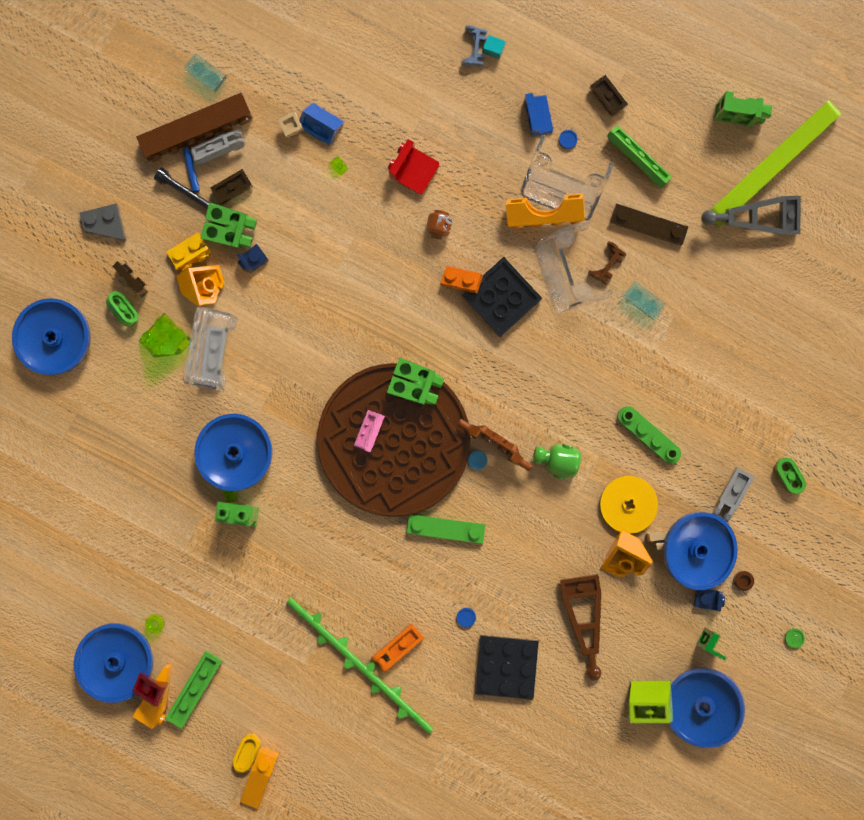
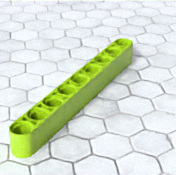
M828 100L711 210L716 214L726 213V209L744 205L842 113ZM716 221L715 224L720 227L726 221Z

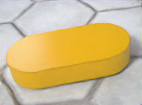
M247 734L241 740L232 761L233 768L237 772L245 773L251 768L261 745L257 735Z

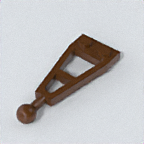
M592 574L560 579L563 602L582 654L588 657L589 667L586 670V675L588 679L596 681L602 675L601 669L596 665L595 654L599 653L601 587L599 575ZM595 595L594 621L578 624L569 599ZM593 629V647L586 648L580 630Z

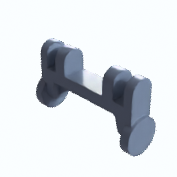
M468 25L465 27V31L469 32L474 39V50L469 58L461 61V64L464 66L482 67L484 62L477 60H484L485 55L478 54L479 42H486L487 37L482 35H486L487 30Z

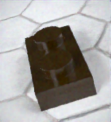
M606 74L590 85L589 88L611 117L628 106V103Z
M241 169L210 187L221 206L250 189L253 185L244 170Z
M117 261L112 266L140 296L143 297L148 292L144 288L146 284L139 277L135 278L131 274L133 270L126 263L121 264Z

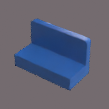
M533 93L525 94L524 103L531 136L553 132L547 96L534 97Z
M314 103L304 109L300 117L304 131L327 145L333 142L337 130L344 124L343 120Z

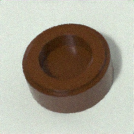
M739 571L735 574L733 581L738 589L746 591L753 587L754 577L751 573Z

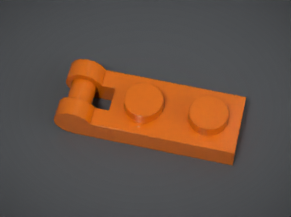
M411 623L382 649L376 652L371 659L374 663H378L379 669L384 673L421 642L424 636ZM384 654H387L390 658L387 662L382 657Z

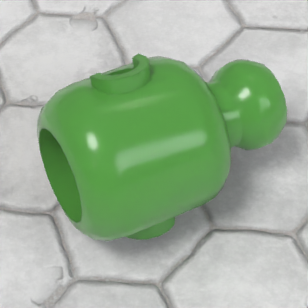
M564 443L562 445H553L549 451L538 446L534 450L532 461L535 464H546L547 471L554 474V477L558 479H565V477L573 478L577 475L580 468L581 452L573 448L574 446H568Z

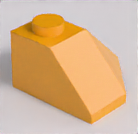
M219 265L188 268L176 276L181 294L197 306L214 304L220 289L223 288L225 283Z
M622 530L609 549L601 569L616 577H624L625 574L635 573L636 576L643 575L652 564V559L640 539Z

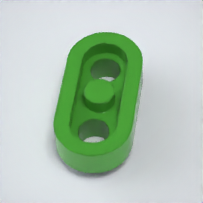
M111 292L106 299L107 307L122 325L127 327L133 326L138 320L136 310L120 292Z
M790 458L779 459L776 462L775 470L786 490L792 494L802 493L806 488V481L796 463ZM783 464L787 465L786 471L782 469ZM793 481L797 482V486L795 488L792 487Z

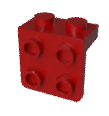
M407 139L406 143H402L398 148L397 153L399 155L396 160L392 159L387 168L389 170V177L422 195L440 164L437 160L416 149L414 142Z

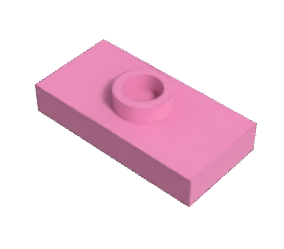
M368 410L354 446L371 452L385 416Z

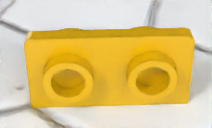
M197 232L166 253L173 262L175 269L181 272L192 268V264L197 261H204L209 257L208 254L212 252L204 239H201V234Z

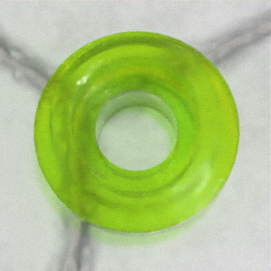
M158 614L150 615L145 621L146 630L152 634L161 632L165 626L163 617ZM153 620L158 622L157 627L152 625Z

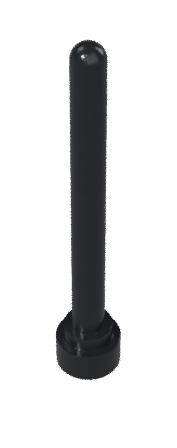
M161 167L154 176L156 182L170 185L208 210L209 201L171 178L169 171Z

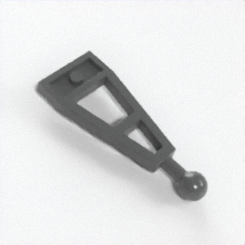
M779 196L726 209V213L716 214L712 210H706L702 213L701 220L705 225H713L716 221H726L728 226L772 234H800L801 196ZM779 203V228L758 225V208ZM749 210V223L734 221V213Z

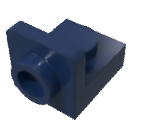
M258 244L242 255L240 253L237 255L240 259L238 261L240 267L244 271L247 269L250 273L269 260Z
M711 589L695 591L694 607L721 612V607L725 605L723 592Z

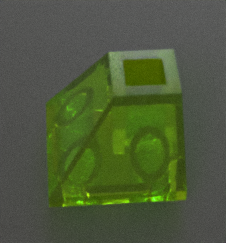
M165 313L155 320L153 326L144 332L139 340L154 358L179 355L193 341Z

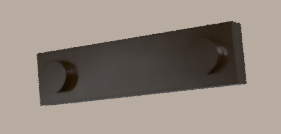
M617 203L610 219L612 224L680 246L683 245L688 226Z

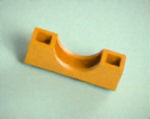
M584 193L565 195L562 203L550 211H541L534 208L527 198L508 199L506 202L508 227L513 226V228L519 229L523 228L524 225L541 227L543 224L559 226L565 222L580 224L582 221H585L586 217Z

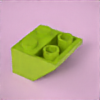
M631 681L629 700L630 723H671L673 721L671 681Z

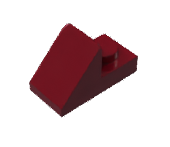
M139 673L132 692L154 707H158L162 702L168 683L156 681L145 673Z

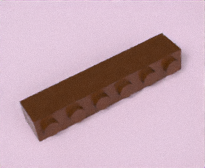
M241 92L136 137L145 158L148 161L156 162L161 160L163 155L168 153L170 155L175 154L184 146L192 147L203 138L208 140L213 138L215 133L220 131L222 133L228 132L234 125L247 124L250 121L249 119L253 117Z

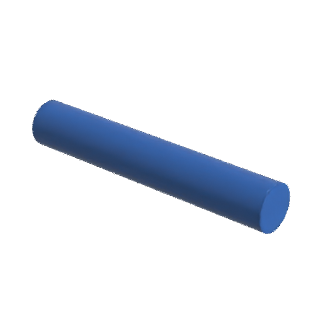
M189 147L184 148L183 154L192 191L199 192L200 188L191 150Z

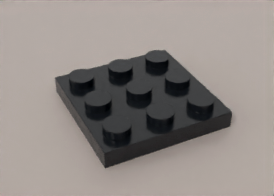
M505 257L500 259L483 275L477 294L467 291L462 294V297L499 337L504 335L543 299Z
M481 635L475 694L534 700L539 641Z

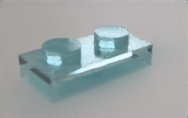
M196 53L184 67L188 73L214 92L219 89L227 78L226 75Z
M634 281L623 296V298L652 320L665 305L663 301L636 281Z

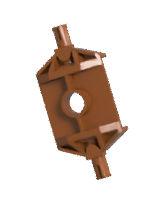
M462 419L457 424L474 439L479 434H482L481 438L489 444L494 442L499 445L497 449L503 453L508 454L510 452L511 455L508 461L521 466L528 472L533 465L524 460L520 455L518 446L510 443L487 426L470 425Z

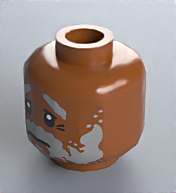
M435 210L434 213L429 214L426 231L431 234V238L442 240V237L450 234L452 218L449 216V213Z

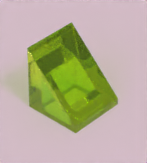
M339 156L329 162L339 176L349 170Z
M223 490L226 502L238 501L237 491Z

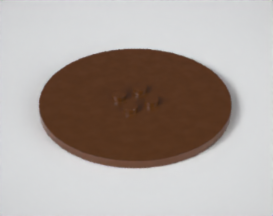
M397 363L372 366L357 372L345 380L327 401L317 432L320 463L333 488L345 500L357 508L372 514L391 517L407 516L424 511L448 495L456 486L465 470L471 440L467 431L457 426L461 419L468 423L465 410L456 394L444 381L441 388L430 386L429 392L438 395L435 405L425 403L421 405L387 394ZM368 410L385 416L371 452L354 446Z

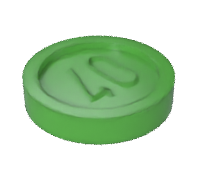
M797 628L789 629L785 634V642L792 648H799L805 642V635Z

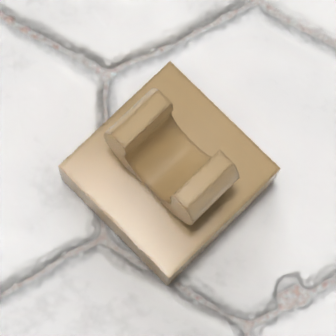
M295 111L278 119L286 138L304 130Z
M668 531L646 533L647 541H654L655 550H663V540H665Z

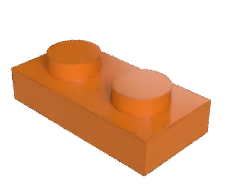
M446 266L440 283L444 287L477 294L483 275L482 273Z

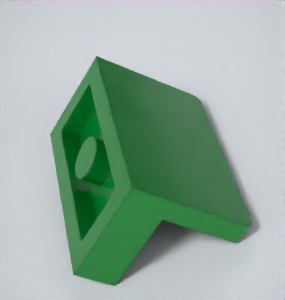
M704 628L696 645L724 661L727 659L726 656L714 650L720 635Z

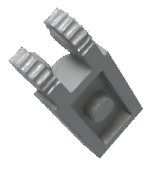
M238 130L227 134L224 133L192 147L191 152L196 165L199 166L232 150L238 151L244 148L245 141L241 139L242 133Z
M736 467L712 514L718 516L722 507L726 505L729 508L724 514L723 520L728 522L740 505L754 476Z

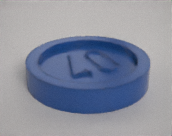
M564 130L559 136V144L565 149L574 148L578 142V136L572 130Z
M462 608L457 614V621L463 627H470L476 621V614L471 608Z

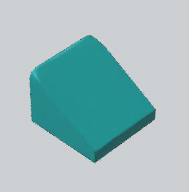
M488 35L482 53L500 59L506 41Z

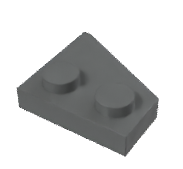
M118 204L80 212L85 232L117 238L123 241L126 240Z

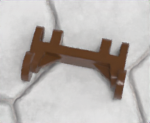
M611 241L607 243L610 249V259L605 267L598 271L589 270L588 272L590 276L606 285L609 282L604 276L609 279L612 278L613 275L608 270L613 262L622 263L623 261L618 254L623 257L627 255Z

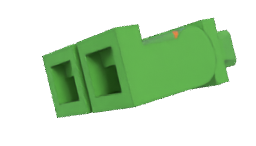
M726 91L716 103L714 121L733 124L746 123V127H752L755 123L764 124L766 118L769 119L771 117L772 105L763 104V98H748L746 100L733 98L734 92Z
M209 202L205 219L224 224V227L204 222L201 239L240 248V246L251 247L253 237L244 235L245 228L255 230L257 220L249 217V214Z
M399 357L387 394L424 405V403L435 405L438 395L430 393L429 389L431 385L441 388L444 378L435 374L436 371Z
M217 502L215 522L256 527L259 507Z

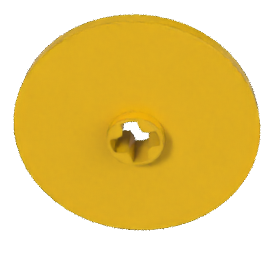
M622 476L611 481L603 490L600 499V510L606 523L614 530L619 532L623 530L629 534L637 533L646 529L655 519L658 511V499L654 489L645 480L635 476ZM631 499V504L634 506L633 508H628L627 510L624 502L630 501Z

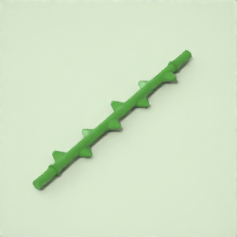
M292 597L286 602L300 615V618L302 617L319 633V644L329 642L345 657L344 668L348 669L355 666L373 683L371 688L373 694L382 691L399 707L397 715L399 718L409 716L413 722L415 721L428 734L434 729L419 713L415 712L400 698L402 689L400 686L390 689L373 673L375 668L374 662L363 664L346 648L347 637L337 640L320 624L322 617L320 613L310 615L307 609L305 610Z

